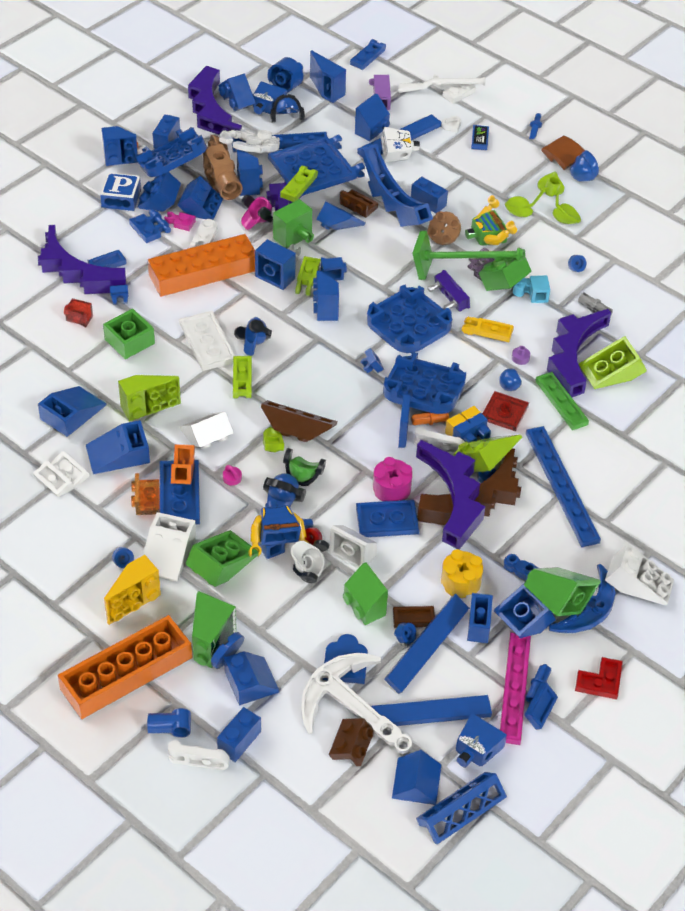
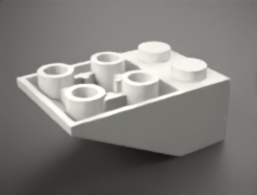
M156 513L149 530L143 555L145 554L159 570V578L178 581L196 537L195 520Z
M628 543L612 557L605 581L621 593L663 605L668 604L674 579L670 574L661 570L653 561L647 559L638 549L633 548Z

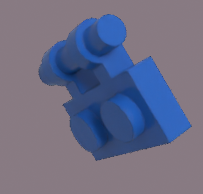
M154 209L149 210V217L141 214L129 219L131 227L146 243L161 238V232L163 231L165 233L171 232L169 223L163 220L161 214Z

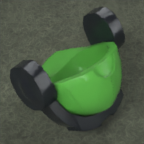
M286 449L283 458L286 473L295 477L299 485L309 486L319 475L323 474L326 465L325 459L321 458L316 463L308 462L300 456L292 459L293 449Z

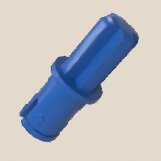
M547 664L540 665L535 678L531 679V687L525 697L529 703H531L540 684L547 682L551 667Z

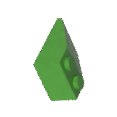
M229 530L194 544L186 565L193 572L204 578L210 585L217 587L228 582L256 558L258 551L252 549V556L250 557L248 551L251 545Z

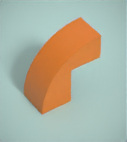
M175 444L174 464L171 466V484L192 483L195 445Z

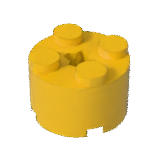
M455 549L444 559L441 584L449 595L457 594L459 598H466L467 595L479 591L483 575L481 557L470 552Z

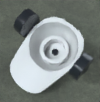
M315 540L313 545L305 541L295 542L291 547V555L295 560L293 571L303 581L316 583L323 570L325 560L321 552L328 551L330 544L324 540Z

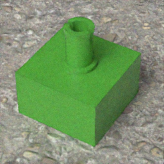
M298 199L273 212V239L285 248H289L290 245H295L302 240H305L307 243L311 242L314 239V234L312 233L313 209Z

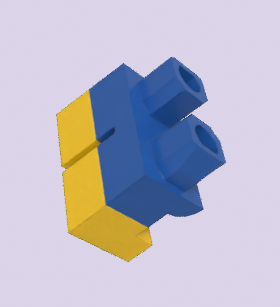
M472 406L461 412V414L459 413L446 420L445 434L459 437L465 442L477 441L476 437L478 436L481 439L490 438L491 430L487 426L488 419L475 406Z

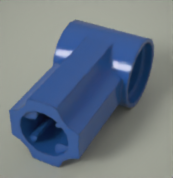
M179 708L172 711V713H148V733H171L175 737H187L191 733V712L187 709Z

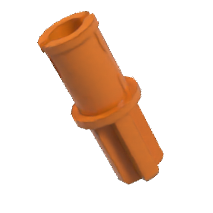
M427 412L413 414L411 422L412 425H433V423L446 422L449 419V413L435 414Z

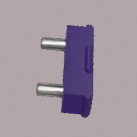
M442 270L441 273L434 276L435 283L428 286L427 289L429 292H432L439 288L450 302L444 305V309L455 307L460 312L470 308V297L446 270Z

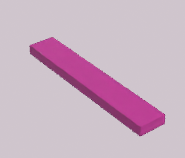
M511 632L500 730L507 734L506 743L520 745L531 636L519 638L515 633Z

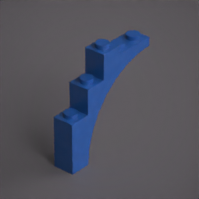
M377 144L360 149L370 178L368 185L372 197H382L386 212L396 211L400 227L420 225L433 220L429 204L414 200L394 180L381 156Z

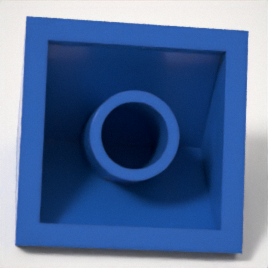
M422 750L399 757L392 799L436 805L442 764Z

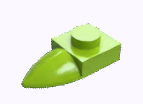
M268 427L263 433L265 451H284V441L281 433L275 431L272 427Z

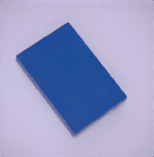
M414 500L356 503L359 534L365 537L419 534Z

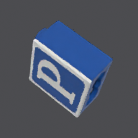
M107 172L100 192L101 207L135 211L141 192L140 176Z

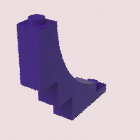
M205 66L188 84V98L193 99L192 107L193 113L197 114V128L218 135L225 130L240 131L242 125L233 123L232 116L217 104L213 96L215 89L220 84V70Z

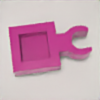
M167 212V217L165 216L164 220L169 224H174V228L190 231L196 222V216L182 212L179 215Z

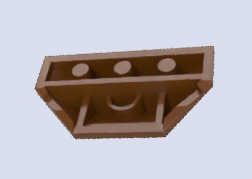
M269 400L261 404V409L275 431L280 432L283 436L290 437L292 435L298 437L297 439L303 442L316 438L336 426L338 422Z

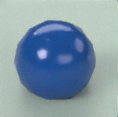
M512 368L505 369L499 377L500 386L506 391H516L522 384L517 371Z

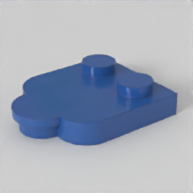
M344 634L338 638L337 642H331L327 645L324 663L341 655L352 653L368 654V650L364 645L358 644L355 636ZM366 667L355 673L351 669L340 679L347 683L365 684Z

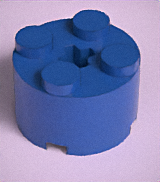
M290 57L282 58L269 68L267 73L269 83L272 82L274 86L286 89L287 93L292 91L303 81V65Z

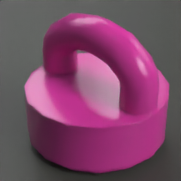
M226 465L223 471L224 483L231 486L239 484L242 480L241 470L237 467Z

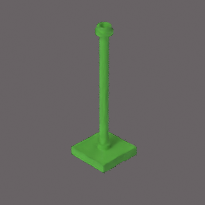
M420 231L412 252L419 280H426L433 259L517 258V261L525 259V249L517 248V251L432 252L427 231Z

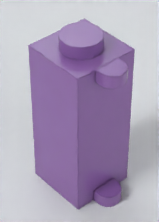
M374 75V78L369 79V84L373 85V93L378 94L387 110H390L391 91L389 75Z

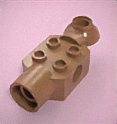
M210 135L208 147L203 153L205 176L210 186L220 193L223 199L233 200L243 190L234 172V161L230 159L227 144L220 142L218 136Z

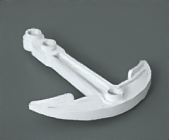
M366 653L341 655L324 663L312 674L303 691L301 705L302 719L308 734L313 733L314 720L319 710L318 703L324 694L327 693L357 717L365 718L370 727L373 728L374 733L390 746H395L398 753L407 754L413 747L412 740L408 735L402 734L401 729L385 716L378 714L340 679L351 669L355 673L367 666L381 663L380 657ZM323 678H328L327 682H321ZM390 730L391 734L385 735L384 732ZM405 743L408 745L405 749L400 748L401 744Z

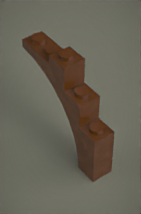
M513 448L505 455L499 469L480 484L479 496L475 501L485 506L484 516H490V510H495V503L515 506L516 498H520L522 487L518 486L519 478H515L516 471H512V468L517 467L518 457H514L515 449ZM421 494L418 507V521L446 525L453 511L451 494Z

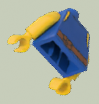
M268 501L265 507L261 509L260 515L256 516L252 523L250 540L252 546L248 551L249 556H252V549H256L258 557L260 556L262 550L258 546V542H261V545L297 541L309 543L305 540L307 536L303 519L292 512L289 506H278L276 501Z

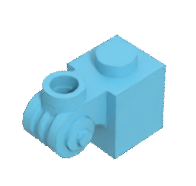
M548 276L523 278L513 286L512 293L517 297H522L525 293H528L531 303H548L550 296Z

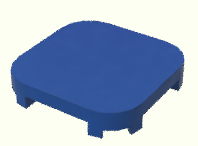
M190 127L184 132L181 129L175 131L178 136L177 138L152 151L147 146L142 149L143 153L135 155L136 159L147 176L157 177L206 151L207 145L202 135H198L194 127Z
M405 284L400 286L398 293L378 304L372 302L369 305L367 325L397 351L411 353L422 350L450 332L452 327V311L449 308H441L426 296L423 287H406Z
M411 352V356L402 357L398 355L388 377H385L383 394L389 401L400 405L403 403V394L410 395L411 408L435 414H445L455 408L465 386L466 372L459 369L460 364L455 362L452 363L451 367L420 360L418 359V353Z

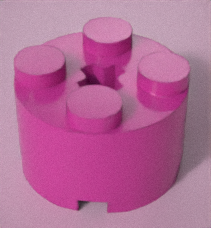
M386 457L374 469L373 490L375 496L381 501L406 500L411 493L412 467L401 460Z

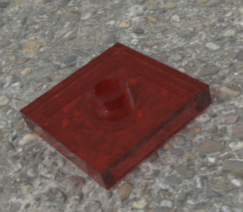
M494 391L482 414L488 419L487 422L516 432L529 407V402Z

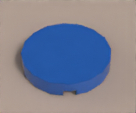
M239 632L230 635L227 639L228 642L220 645L213 654L211 665L216 669L224 666V657L236 654L244 642V636Z

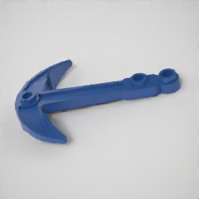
M509 554L504 559V569L508 572H514L516 576L525 581L531 570L539 568L525 560L520 561L519 557L515 554ZM602 564L597 565L599 580L601 581L597 595H592L579 616L571 615L558 623L549 625V631L558 633L582 632L594 628L609 616L616 592L615 588L605 581L608 571Z

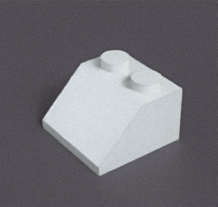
M225 412L212 413L180 426L181 431L189 442L201 449L212 446L211 442L213 441L222 442L227 440L228 435L233 433Z
M333 525L331 527L330 554L357 568L365 562L369 565L376 557L377 543L374 540L344 525Z

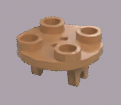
M440 211L430 221L427 233L435 243L449 245L459 237L461 223L453 213Z

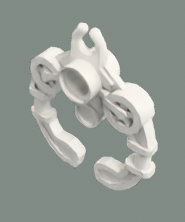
M241 129L240 131L225 130L219 135L220 142L224 144L233 143V148L260 154L263 152L279 151L280 138L272 136V132L267 130H258V134L249 129ZM233 138H239L246 141V143L240 141L233 142Z

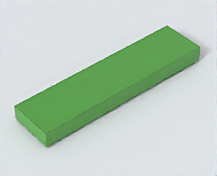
M553 372L536 377V383L572 431L589 424L588 418Z

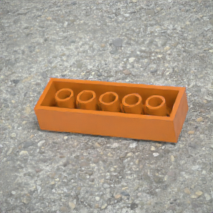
M246 234L150 258L148 259V272L158 294L162 297L255 272V249Z
M167 615L58 674L60 690L79 717L84 719L192 659V644L172 618Z

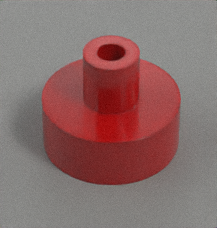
M317 528L305 529L307 536L305 540L313 545L315 540H322V534Z

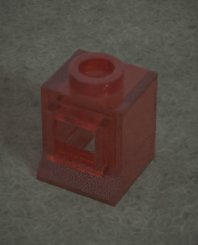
M72 298L69 304L64 307L66 321L80 324L86 328L93 317L92 303Z

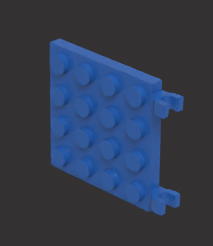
M340 135L330 139L325 136L268 154L269 161L287 184L297 174L302 165L308 167L309 170L314 169L318 171L317 178L301 196L357 179V177H365L362 171L365 169V165L362 162L351 167L338 149H342V145L339 143V141H342Z

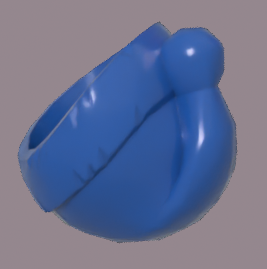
M588 150L583 151L580 156H577L575 163L570 168L571 176L577 181H593L599 173L598 163L593 154Z

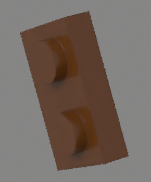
M353 189L349 192L344 190L340 192V205L365 218L378 208V202Z
M365 718L342 719L328 754L332 760L351 759L356 766L362 765L374 733Z

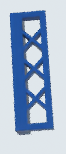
M484 772L418 816L416 820L419 826L428 829L434 843L439 844L504 800L507 795L497 774ZM494 785L499 795L489 799L487 798L489 788ZM474 798L481 799L479 808L476 811L470 810L471 801ZM458 809L463 810L461 821L458 823L452 822L454 812ZM440 821L446 822L444 832L438 836L434 825Z

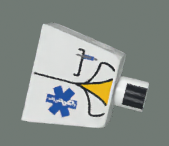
M384 127L381 134L384 162L407 160L412 150L419 151L420 142L411 141L409 131Z

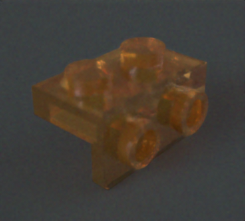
M135 473V480L131 481L132 492H135V495L131 496V506L135 507L136 515L160 513L159 479L140 480L139 473Z

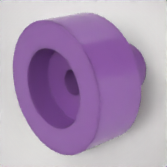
M519 346L513 350L512 361L514 363L524 365L529 362L530 351L525 346Z

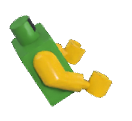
M491 195L488 198L489 205L485 206L472 219L471 228L465 230L467 239L475 238L482 246L506 243L507 237H509L508 234H515L517 232L513 221H509L505 225L496 211L491 210L492 208L499 207L500 204L498 199Z

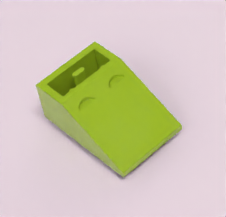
M134 375L118 381L120 406L129 422L181 404L179 376Z

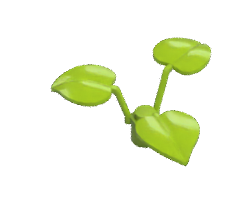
M556 171L545 175L538 181L537 186L541 192L531 204H529L526 198L521 196L511 197L504 204L506 209L513 215L528 217L533 213L531 207L536 204L545 192L548 196H556L557 208L553 210V216L557 221L564 224L581 222L580 215L571 205L566 203L559 205V195L564 192V185Z

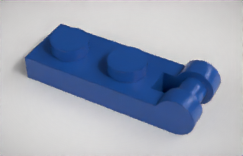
M371 39L369 44L350 60V65L364 70L385 51L386 44L378 43L377 40Z

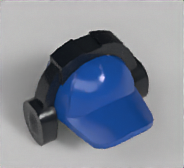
M283 94L277 97L273 109L270 111L271 122H276V114L298 112L300 120H305L304 107H301L299 100L294 95Z
M258 317L251 318L246 328L239 326L234 331L237 339H245L244 352L250 356L254 355L256 345L270 339L272 330L268 329L264 321Z
M287 473L279 474L274 479L267 477L263 485V490L268 491L267 502L274 500L278 506L287 505L291 507L295 498L297 501L303 502L306 496V489L299 488L297 479Z

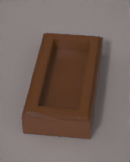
M434 606L393 607L394 628H397L400 623H412L415 627H427L435 617Z

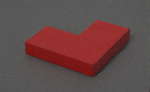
M602 657L599 674L578 670L575 691L617 700L623 661Z

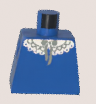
M261 81L253 94L256 103L253 105L254 112L256 114H261L262 112L270 114L277 97L283 94L287 95V90Z
M472 713L457 740L456 751L460 754L456 759L457 763L464 768L471 762L478 766H484L505 747L507 734Z

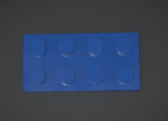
M199 460L194 461L191 484H171V466L174 464V461H160V513L195 520V525L200 524Z

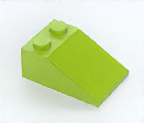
M626 336L579 363V367L594 389L632 381L647 372L641 358Z
M519 434L464 442L458 446L459 449L453 455L455 456L459 451L475 459L474 472L491 471L523 437Z

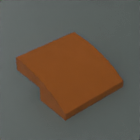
M564 135L541 149L551 162L555 160L563 170L572 166L575 163L576 157L585 151L577 142Z

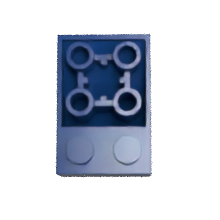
M311 50L310 78L321 97L334 103L345 96L346 69Z
M77 386L49 394L38 403L40 420L68 437L103 409L107 403L82 387Z
M141 420L123 423L86 444L93 474L150 463L149 447Z

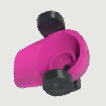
M248 194L242 198V204L248 208L241 219L245 229L250 230L257 223L272 222V205L269 200L264 197L254 199Z

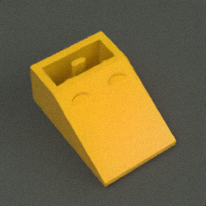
M145 554L126 565L104 597L108 625L121 620L133 611H137L141 606L156 600L161 595L159 570Z

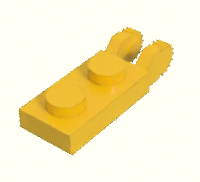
M469 316L465 318V323L462 326V331L465 334H475L505 342H510L514 330L513 325Z

